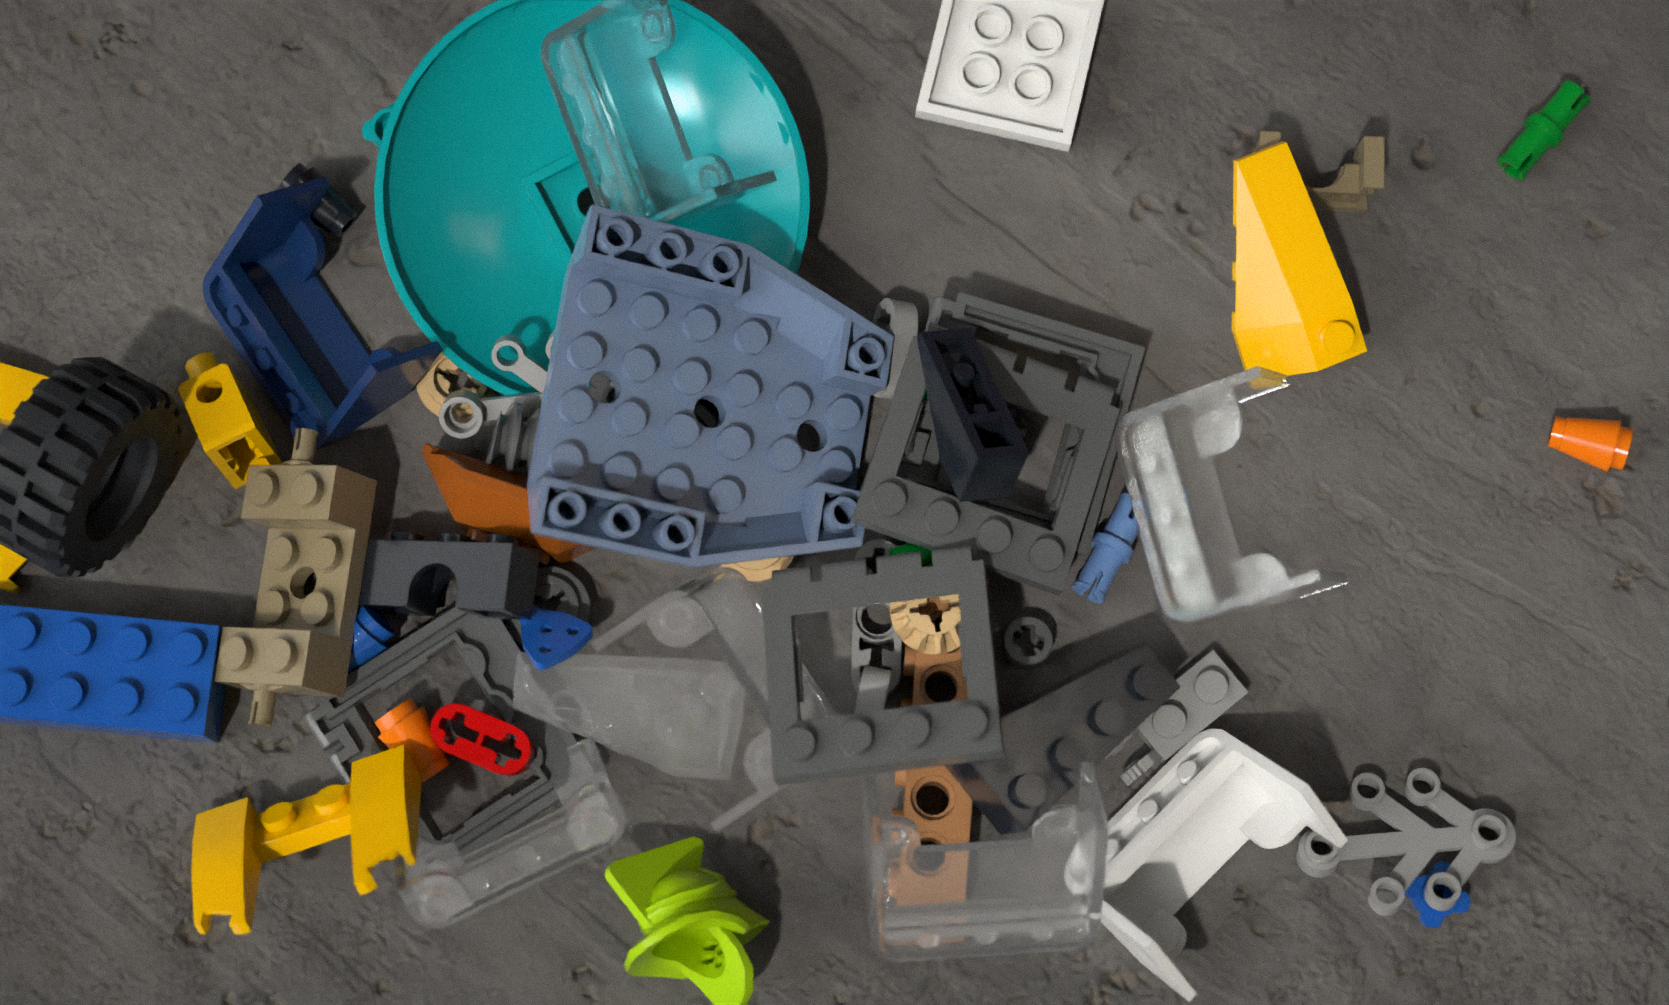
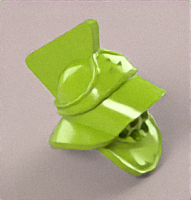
M693 836L612 862L605 870V878L637 919L638 925L644 934L628 952L624 963L626 971L631 976L689 978L714 1005H747L754 991L753 966L743 945L766 928L770 920L737 899V890H734L728 884L722 874L701 868L704 849L703 840Z

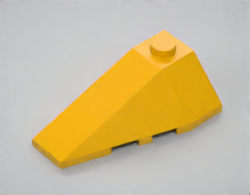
M1281 141L1233 160V226L1236 227V262H1232V280L1236 281L1235 312H1232V333L1247 379L1253 381L1317 372L1367 352L1352 299L1287 142Z

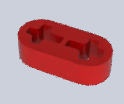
M458 703L448 704L439 709L432 718L430 725L431 738L437 747L489 771L508 777L516 776L528 770L534 760V742L528 733L469 706ZM461 714L466 715L464 725L480 733L476 743L458 737L454 745L450 744L451 734L444 730L448 719L458 721ZM512 735L516 736L515 746L522 750L521 757L518 761L509 759L505 766H501L499 764L501 755L496 751L486 748L489 738L507 743Z

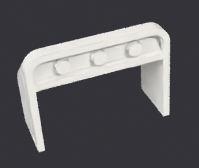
M1214 728L1202 731L1192 738L1071 858L1065 868L1064 881L1075 896L1145 967L1190 1002L1197 993L1172 963L1184 948L1187 939L1185 928L1173 915L1249 839L1262 848H1278L1290 843L1305 826H1308L1339 848L1348 839L1307 783L1226 731Z

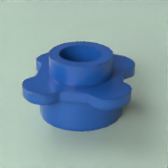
M1446 862L1435 863L1432 866L1431 872L1417 877L1405 892V896L1411 899L1413 907L1420 913V922L1428 928L1439 927L1442 924L1443 918L1454 912L1464 913L1470 906V896L1462 890L1456 905L1447 911L1435 910L1425 901L1424 889L1429 878L1436 873L1446 872L1450 866ZM1438 884L1433 887V891L1437 889L1442 893V899L1452 897V892L1447 886Z

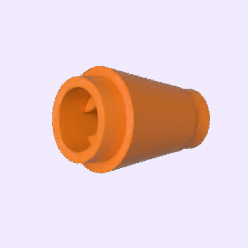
M1555 416L1547 447L1558 449L1559 452L1605 472H1608L1609 468L1622 471L1629 452L1633 428L1621 426V420L1563 418Z
M412 697L374 722L382 733L378 738L389 749L405 745L423 783L450 765L445 752L437 747L431 738V721L424 705L418 708Z

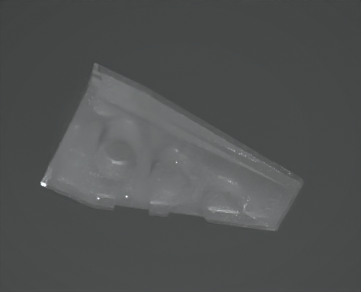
M517 652L512 709L571 734L583 736L609 747L611 751L623 756H630L656 767V770L673 777L728 781L744 718L747 663L685 658L575 654L573 657L546 670H539L535 668L526 652Z

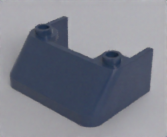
M326 177L257 195L203 280V295L209 310L293 436L295 437L296 428H307L319 432L316 450L336 443L406 397L443 350L438 341L403 353L396 348L387 346L377 349L369 355L316 277L325 260L326 241L321 231L317 229L310 218V215L331 186Z

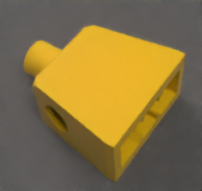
M211 352L201 353L189 359L185 364V369L190 379L182 382L178 387V391L205 453L234 489L246 484L249 465H278L283 463L250 394L229 364H219L216 355Z

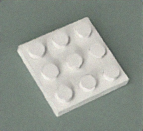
M943 0L915 117L1069 152L1104 0Z

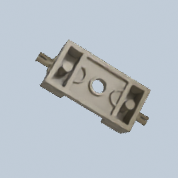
M307 428L295 429L296 434L291 460L278 465H249L241 519L267 527L269 530L253 628L223 627L214 682L254 692L248 724L273 727L272 721L277 694L344 697L354 635V623L357 616L377 481L338 465L314 464L319 432ZM315 572L317 578L315 589L305 597L304 584L307 578Z

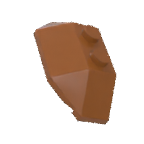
M425 442L422 450L425 461L453 519L462 531L467 532L466 536L472 538L471 542H486L488 534H503L517 537L520 539L519 546L539 554L538 566L547 567L549 560L565 564L597 548L531 534L527 493L528 476L516 472H507L506 469L495 465L490 467L485 465L483 461Z

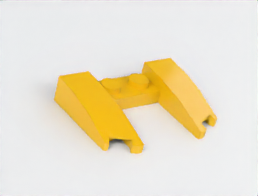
M405 745L353 761L350 783L327 786L315 795L291 803L280 802L258 814L248 797L196 814L192 844L191 875L194 925L198 932L206 934L209 931L213 915H232L229 925L234 934L252 932L261 865L350 834L354 884L360 896L378 887L373 879V866L381 861H391L401 854L409 866L416 863L422 778Z

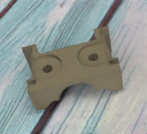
M1260 131V139L1256 147L1252 148V153L1281 142V132ZM1364 136L1353 154V164L1341 166L1331 185L1323 188H1314L1304 184L1315 211L1366 213L1367 195H1374V189H1384L1385 137Z

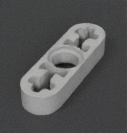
M883 539L868 541L860 547L855 560L866 558L867 562H871L874 553L880 552L887 556L889 555V549L896 547V545ZM868 568L869 575L873 574V571ZM891 603L878 604V605L885 606L886 608H888V609L890 610V604H891ZM869 606L853 608L852 684L855 690L859 692L862 678L860 677V670L864 669V665L870 666L871 648L861 651L859 650V642L862 641L874 646L892 642L894 644L893 651L882 648L881 653L882 669L892 671L887 692L888 697L895 691L900 680L902 640L896 634L893 625L883 634L868 632L862 625L861 616Z

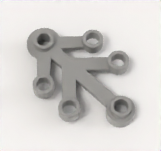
M555 331L550 334L545 348L549 360ZM512 334L499 337L493 346L491 359L497 368L503 371H512L539 392L479 398L471 391H454L445 398L439 411L440 425L447 434L455 438L471 437L479 431L483 421L497 420L501 410L502 414L505 415L514 402L522 404L523 417L530 416L536 408L541 409L548 369L526 354V346L521 338ZM506 345L512 346L517 350L519 356L514 360H506L500 355L499 349ZM603 375L592 376L590 383L593 386H589L592 397L600 403H611L615 397V387L612 381ZM459 403L468 404L473 410V415L462 417L456 413L454 406ZM521 460L515 470L527 473V461Z
M1418 768L1408 775L1404 786L1405 796L1411 803L1417 806L1427 805L1454 827L1433 828L1385 793V785L1380 777L1373 773H1362L1356 776L1352 782L1349 791L1350 801L1360 810L1371 811L1398 832L1346 836L1348 841L1339 848L1311 829L1304 833L1299 841L1296 850V861L1300 869L1307 875L1324 878L1333 874L1337 870L1340 861L1405 855L1388 877L1379 878L1372 884L1368 894V903L1371 909L1379 915L1390 916L1399 911L1404 901L1405 892L1437 852L1461 850L1447 871L1432 875L1424 889V898L1430 907L1438 911H1447L1456 905L1461 894V887L1480 863L1493 864L1509 856L1516 842V833L1513 824L1504 814L1487 808L1471 811L1440 788L1439 777L1430 769ZM1424 781L1430 785L1432 791L1426 794L1419 793L1414 789L1412 783ZM1363 785L1370 786L1376 791L1377 796L1374 798H1364L1359 794L1357 788ZM1482 827L1492 829L1497 834V839L1494 841L1483 839L1478 829ZM1318 841L1324 842L1330 847L1331 852L1327 855H1318L1312 850L1311 844ZM1438 884L1447 886L1452 892V897L1448 899L1439 898L1435 895L1433 887ZM1382 889L1390 890L1395 895L1396 901L1391 904L1383 903L1378 899L1376 892Z

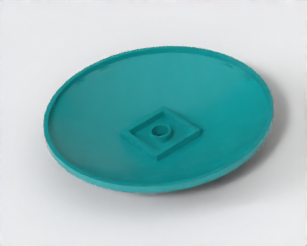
M498 0L467 17L444 35L412 72L393 105L383 131L377 156L374 183L375 219L379 243L388 273L403 304L431 342L438 341L443 349L442 353L461 370L504 396L539 392L512 371H503L497 368L492 362L491 352L499 337L506 334L516 335L523 340L526 346V354L548 369L549 358L545 351L550 334L555 331L565 272L586 218L580 212L577 200L580 194L587 189L601 190L608 198V209L751 245L797 274L807 238L810 212L809 176L805 151L797 124L780 89L754 53L730 30L711 16L682 0ZM506 345L499 349L500 355L506 360H514L519 356L517 350L512 346Z

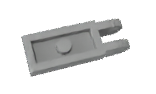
M1214 650L1176 680L1181 687L1105 757L1107 759L1109 756H1115L1126 747L1127 742L1136 734L1151 749L1143 758L1136 759L1124 769V773L1120 777L1127 786L1159 760L1161 763L1166 761L1248 693L1247 689Z

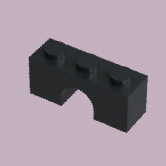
M392 532L391 540H368L359 605L388 615L435 617L438 596L442 587L448 580L456 577L457 597L455 608L481 618L531 620L539 554L520 547L519 538L503 534H488L486 542H471V537L455 533H440L438 541H424V536L408 532Z

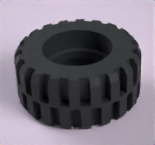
M92 356L72 359L70 364H62L54 369L49 379H42L32 389L33 394L27 401L22 400L13 412L15 415L13 420L0 433V544L55 576L64 578L83 577L86 573L96 572L102 568L103 562L106 560L112 561L121 552V547L127 541L130 542L139 531L138 527L145 517L148 518L155 508L156 505L154 503L160 492L165 490L169 481L167 476L171 467L175 466L178 457L176 447L182 438V429L179 425L182 422L181 414L171 395L106 358Z

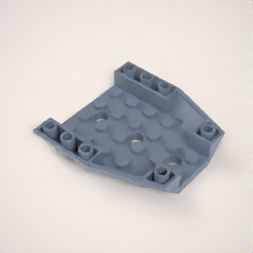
M592 204L583 223L563 282L527 482L531 534L690 568L862 547L865 528L850 523L860 493V491H856L870 396L885 389L887 386L894 336L751 245ZM603 375L612 381L615 387V397L611 403H600L592 397L589 390V382L592 376ZM698 400H708L717 407L719 420L714 428L704 427L697 421L694 409ZM802 423L812 425L819 433L820 445L815 452L805 450L798 442L797 431Z

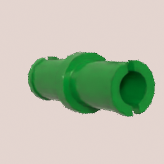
M1564 81L1539 113L1534 112L1527 117L1523 123L1525 129L1509 148L1497 158L1499 167H1504L1506 163L1509 164L1503 171L1517 181H1524L1531 169L1549 148L1556 149L1564 140L1563 132L1579 113L1590 104L1591 99L1588 94H1584L1581 99L1579 98L1585 90L1572 81Z

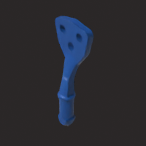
M533 604L532 619L519 620L521 623L523 649L535 668L539 670H546L573 657L593 637L592 626L589 623L568 613L542 610L535 604Z

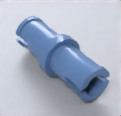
M1128 493L1120 494L1118 503L1103 531L1095 533L1091 542L1093 550L1078 579L1072 585V589L1082 596L1085 590L1089 591L1094 579H1096L1086 598L1091 602L1098 604L1104 602L1106 594L1121 565L1129 564L1134 554L1131 546L1145 519L1152 511L1151 506L1142 500L1138 507H1134L1130 517H1128L1138 498Z

